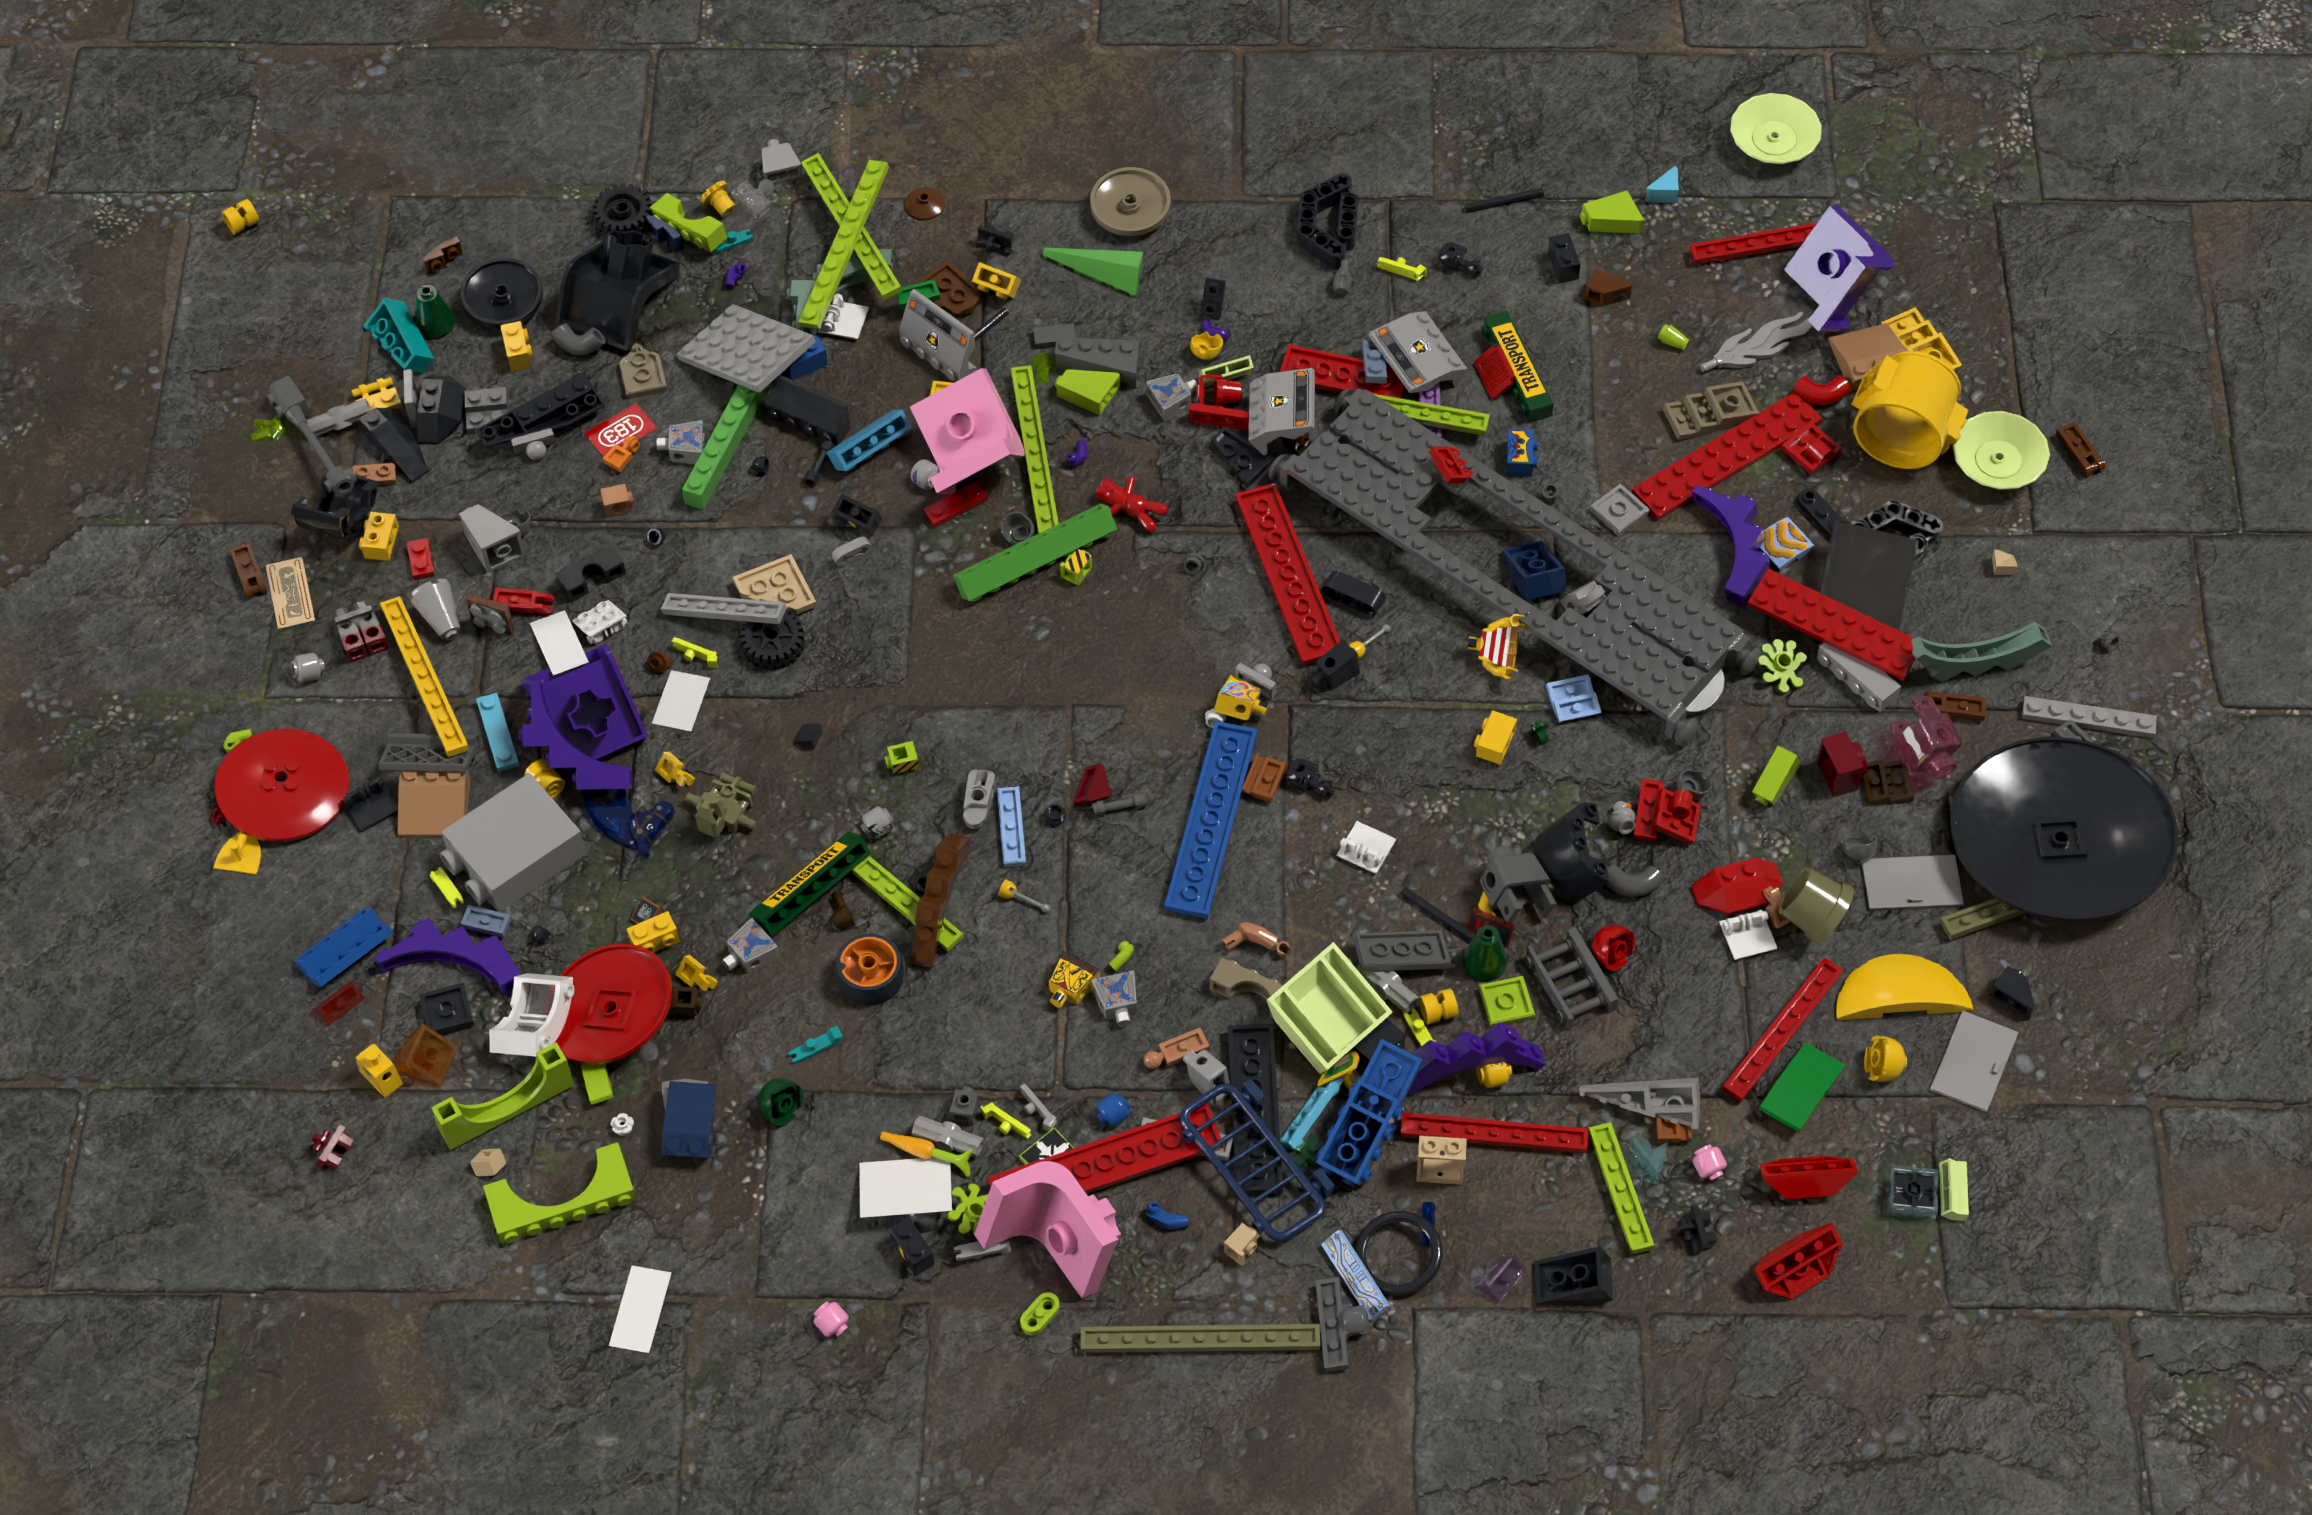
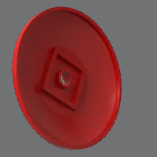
M297 729L268 730L243 740L225 756L215 778L216 801L225 819L237 830L250 837L273 842L298 840L320 831L340 813L344 806L342 798L345 797V793L349 792L348 769L338 750L320 736ZM279 776L287 777L284 782L276 781V778Z
M632 944L604 946L590 951L575 960L559 975L573 977L574 994L571 998L564 1027L554 1043L557 1042L567 1059L587 1065L610 1063L638 1050L658 1031L670 1008L672 982L663 962L650 950ZM555 985L551 987L547 995L543 1015H549L555 995ZM616 1006L614 1011L607 1013L608 1009Z

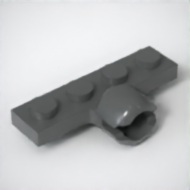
M1339 1277L1315 1280L1324 1369L1326 1372L1349 1369L1347 1339L1350 1336L1366 1334L1369 1331L1368 1313L1363 1305L1343 1306Z

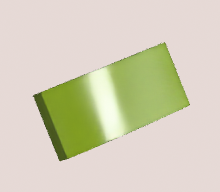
M606 1063L597 1065L581 1064L591 1104L593 1105L612 1098V1085L607 1074Z

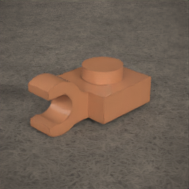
M1770 886L1764 889V895L1771 903L1770 906L1766 907L1773 927L1779 929L1791 922L1779 913V906L1783 898H1781V893L1777 887L1773 889Z

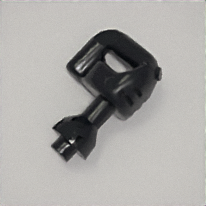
M1453 242L1445 243L1438 253V261L1444 267L1454 271L1460 266L1467 269L1469 274L1475 277L1477 273L1481 275L1484 267L1480 266L1481 261H1467L1463 259L1467 248Z
M1294 760L1286 773V780L1294 787L1303 791L1311 787L1316 789L1322 797L1327 798L1328 795L1333 796L1336 788L1332 787L1333 782L1331 781L1320 782L1313 779L1319 766L1308 760ZM1300 767L1304 768L1302 772H1297Z

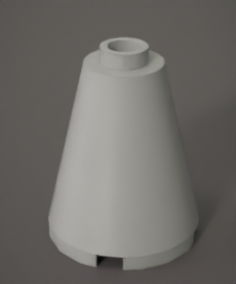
M437 579L439 583L435 584L429 581L412 592L413 598H410V601L441 639H455L460 632V625L451 585L447 579Z

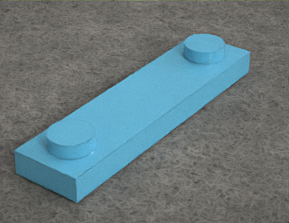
M494 693L476 698L498 772L518 767V759L498 694Z
M1342 1076L1316 1088L1281 1137L1280 1143L1285 1150L1296 1149L1302 1144V1138L1330 1099L1339 1092V1086L1344 1081Z

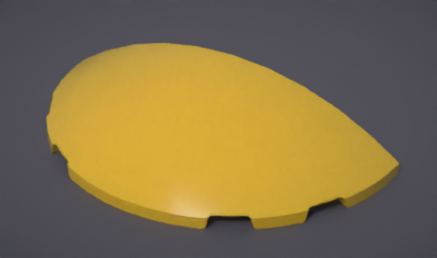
M1890 954L1867 961L1847 977L1838 995L1836 1018L1837 1021L1882 1018L1883 1013L1927 1010V1014L1973 1011V1006L1964 986L1946 968L1920 956Z

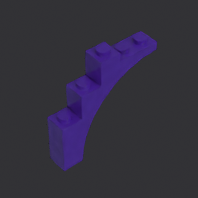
M1696 485L1692 491L1694 503L1707 509L1721 521L1728 530L1735 546V563L1732 574L1725 586L1726 599L1746 607L1768 568L1770 569L1769 557L1765 553L1758 551L1764 541L1763 529L1756 524H1751L1758 514L1757 502L1748 496L1744 497L1739 494L1732 500L1726 495L1713 492L1708 487Z
M531 680V685L527 686V696L531 698V707H528L527 715L528 720H531V724H522L523 729L519 730V741L523 742V746H549V751H546V763L550 764V768H576V772H573V785H576V790L633 789L632 767L616 766L598 761L581 752L567 740L550 715L545 699L543 680Z
M431 918L419 921L411 927L410 930L413 936L402 939L395 946L382 950L374 957L382 974L397 967L416 962L441 961L463 965L487 977L499 988L504 996L513 992L514 977L521 975L496 935L483 939L475 946L463 926L449 931L447 935L442 937Z
M1501 1022L1481 1037L1464 1031L1446 1046L1429 1040L1412 1053L1424 1061L1408 1093L1413 1095L1442 1077L1477 1066L1505 1062L1506 1064L1524 1065L1539 1070L1546 1065L1542 1056L1543 1051L1538 1045L1518 1038L1519 1034L1514 1027Z

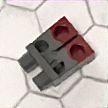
M364 600L357 602L354 605L356 610L349 613L346 608H340L335 611L336 617H334L349 663L368 657L361 638L362 635L370 655L389 649L372 606L367 605Z

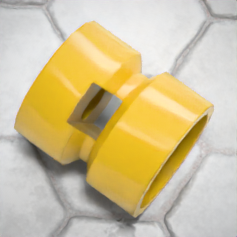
M248 199L237 203L236 208L231 206L221 212L227 227L234 235L243 231L246 225L250 227L260 221L256 210Z
M546 759L536 760L525 771L524 776L530 773L552 799L558 796L565 787L564 779L554 768H550V764L546 763Z
M1451 988L1438 991L1437 995L1429 993L1419 996L1420 1010L1427 1025L1439 1022L1441 1017L1445 1020L1458 1017L1457 1001Z

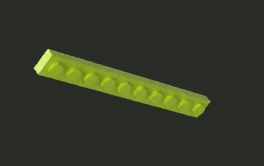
M817 153L802 161L801 164L840 227L850 203L820 154ZM863 227L854 251L883 299L887 300L902 292V288L865 227Z
M868 161L798 321L801 327L820 329L889 170L887 162Z
M1028 365L1011 368V375L1039 534L1057 525L1058 518L1032 367Z

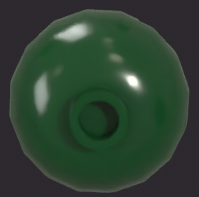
M785 1078L769 1080L760 1089L757 1097L759 1112L769 1122L781 1126L789 1123L795 1118L796 1114L793 1113L797 1107L801 1108L804 1095L802 1088L795 1082Z

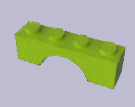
M668 193L650 207L653 217L668 223L686 241L695 243L701 249L704 248L712 252L728 238L723 223L711 216L698 220L685 219L681 200Z

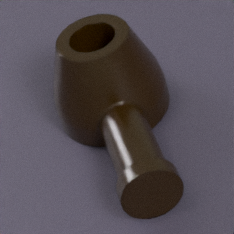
M834 891L831 896L835 900L838 909L831 917L837 929L855 925L854 919L843 899L842 891Z

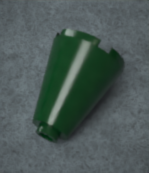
M424 285L420 287L416 293L414 322L422 337L429 340H437L444 334H450L455 326L454 314L434 286Z
M1485 925L1478 929L1465 949L1463 965L1467 974L1476 980L1488 981V979H1497L1505 972L1508 957L1498 930L1493 926Z

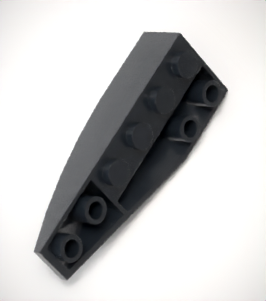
M583 372L475 429V433L484 447L488 448L510 442L513 438L552 428V430L569 426L605 407V404Z

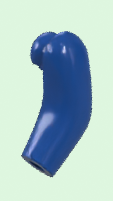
M1150 1202L1147 1205L1146 1216L1159 1227L1166 1230L1189 1227L1187 1215L1167 1213L1159 1207L1157 1202Z

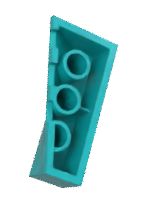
M385 297L363 327L372 332V336L382 343V347L385 350H389L392 353L391 356L403 369L424 373L434 360L432 353L405 303Z

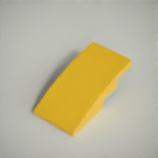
M1916 307L1880 323H1887L1907 351H1917L1933 355L1944 361L1953 370L1962 367V364L1942 333L1937 334L1930 321H1924Z

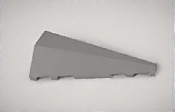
M1699 1078L1581 1085L1579 1088L1580 1096L1596 1098L1600 1102L1616 1104L1621 1108L1651 1117L1658 1116L1675 1124L1680 1123L1690 1126L1692 1129L1699 1128Z

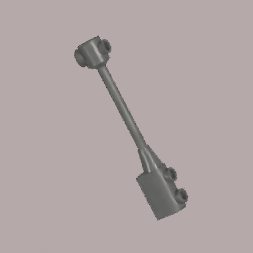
M288 375L272 383L269 387V394L266 395L270 405H277L274 408L279 418L285 417L301 429L328 470L326 474L327 480L324 481L328 492L334 491L339 496L349 494L353 490L354 484L357 483L356 476L350 467L344 469L341 466L334 465L309 428L305 416L310 414L307 403L290 376Z

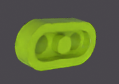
M1048 1292L1038 1296L1020 1318L1021 1329L1024 1333L1037 1335L1050 1323L1060 1309L1058 1297ZM1050 1305L1052 1306V1308L1046 1310L1044 1309V1306ZM1035 1322L1036 1326L1030 1327L1028 1324Z

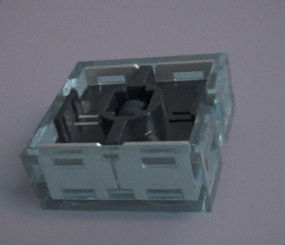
M1891 1165L1888 1173L1887 1216L1935 1220L1938 1212V1195H1936L1938 1189V1170Z

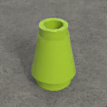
M1667 324L1663 326L1658 335L1661 343L1682 350L1686 348L1690 340L1674 326Z

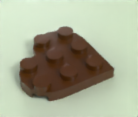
M948 260L915 283L918 284L935 279L941 300L934 301L933 303L957 319L971 313L980 304L978 289L975 284Z

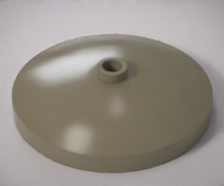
M1124 167L1105 174L1096 182L1091 191L1090 206L1093 217L1104 229L1118 235L1138 236L1155 230L1166 220L1170 212L1171 196L1168 186L1157 174L1143 168Z

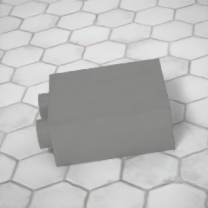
M528 773L442 830L447 849L439 853L443 863L453 875L463 870L470 880L465 882V887L478 905L488 900L497 912H501L586 855L581 831L535 778Z

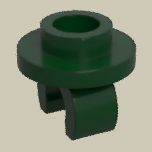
M1542 720L1537 721L1530 726L1529 734L1530 736L1537 735L1541 744L1549 741V736L1545 730L1550 725Z

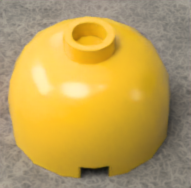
M1879 1035L1874 1036L1870 1040L1874 1041L1872 1046H1867L1865 1051V1072L1868 1073L1870 1071L1871 1077H1868L1869 1080L1877 1082L1892 1081L1898 1078L1903 1069L1906 1068L1907 1057L1902 1045L1895 1039Z

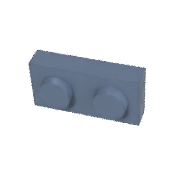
M468 905L460 924L464 929L504 938L512 919L509 914Z

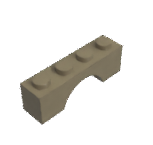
M1224 958L1220 960L1210 977V990L1229 999L1241 992H1254L1267 1000L1283 986L1273 978L1268 979L1260 975L1256 970H1248L1240 966L1236 961ZM1270 1010V1018L1274 1019Z

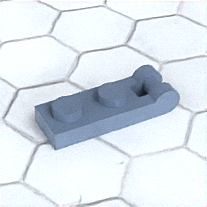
M1363 339L1362 354L1365 382L1386 383L1385 358L1373 341Z

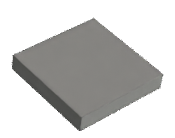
M411 369L403 370L404 404L411 428H417L419 394Z
M1621 483L1590 505L1589 509L1618 536L1650 512V509Z

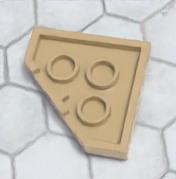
M792 554L732 577L741 598L784 602L786 610L795 614L817 607L816 600Z

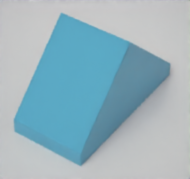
M1676 166L1647 187L1645 199L1647 202L1677 203L1679 188L1678 168Z

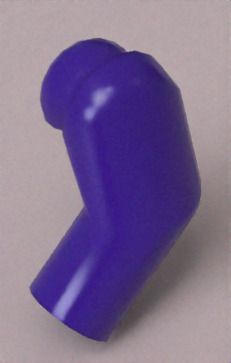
M738 263L727 270L724 284L726 289H734L735 280L745 275L747 266L744 263Z
M1205 320L1201 323L1203 331L1208 332L1210 336L1219 334L1223 341L1229 338L1227 330L1214 328L1210 320Z
M1085 440L1077 441V452H1071V455L1068 454L1066 456V461L1070 466H1078L1087 459V442Z

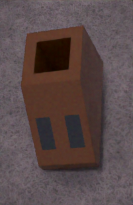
M1595 269L1586 285L1584 299L1602 306L1627 300L1632 295L1633 283Z

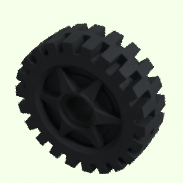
M616 184L612 185V190L607 187L605 188V193L601 191L599 197L596 196L592 209L593 218L598 231L602 232V235L605 236L611 230L621 232L634 230L644 234V230H648L646 217L653 215L650 209L652 203L645 190L641 191V188L638 186L634 188L633 184H629L628 187L625 184H621L618 188Z
M789 610L785 611L780 624L745 621V624L741 627L740 642L743 654L755 667L759 664L760 669H765L767 666L768 670H773V666H776L777 670L782 669V664L788 667L790 666V661L793 663L797 661V656L800 657L802 650H804L803 627L799 618L796 619V615L790 614Z

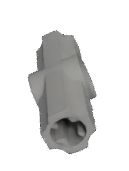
M364 398L348 405L342 404L331 408L326 413L307 419V423L313 434L318 436L333 429L336 431L350 426L353 422L358 421L360 417L371 411V407L367 399Z
M1360 963L1356 967L1364 979L1372 985V988L1381 999H1389L1404 1013H1409L1415 1008L1419 997L1402 984V980L1394 971L1362 972Z
M922 1116L916 1118L912 1130V1136L931 1141L937 1148L943 1151L952 1152L955 1150L964 1153L972 1149L971 1157L974 1158L980 1155L984 1143V1138L962 1131L958 1125L952 1122L945 1121L942 1124Z

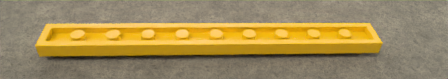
M401 597L381 602V610L447 756L450 757L468 751L467 741Z

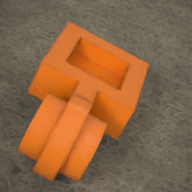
M634 436L625 437L622 447L615 444L603 457L604 463L621 472L633 458L631 452L634 453L638 450L640 442Z

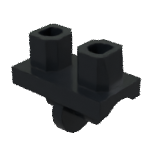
M980 225L978 227L977 246L985 248L986 253L989 254L993 251L1008 256L1011 254L1014 238L1012 232H999L990 225L986 227Z
M1205 278L1201 308L1202 315L1222 316L1226 280Z
M1691 1206V1210L1680 1219L1681 1226L1676 1228V1234L1679 1237H1684L1685 1241L1690 1243L1692 1254H1700L1703 1249L1712 1248L1717 1243L1715 1233L1706 1232L1704 1228L1708 1227L1711 1223L1709 1212L1700 1211L1699 1206Z

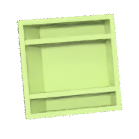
M1334 942L1267 999L1275 1022L1319 1074L1328 1070L1392 1013L1391 1009Z

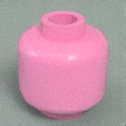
M1709 1144L1694 1152L1695 1156L1692 1162L1701 1178L1709 1177L1713 1181L1724 1175L1722 1170L1726 1168L1727 1162L1718 1147H1712Z
M827 1301L814 1312L816 1316L814 1324L826 1337H831L834 1334L839 1337L848 1328L846 1323L849 1320V1316L836 1302L829 1303Z

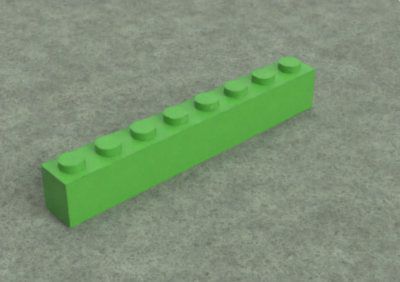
M771 383L760 393L738 385L682 488L686 505L702 510L705 509Z
M1099 504L954 574L953 577L961 597L967 601L974 602L981 599L982 595L987 592L998 591L1001 585L1005 583H1014L1024 574L1035 573L1038 571V567L1044 564L1045 566L1051 565L1061 556L1072 555L1077 548L1088 547L1098 538L1109 537L1112 535V531L1117 530L1109 506Z

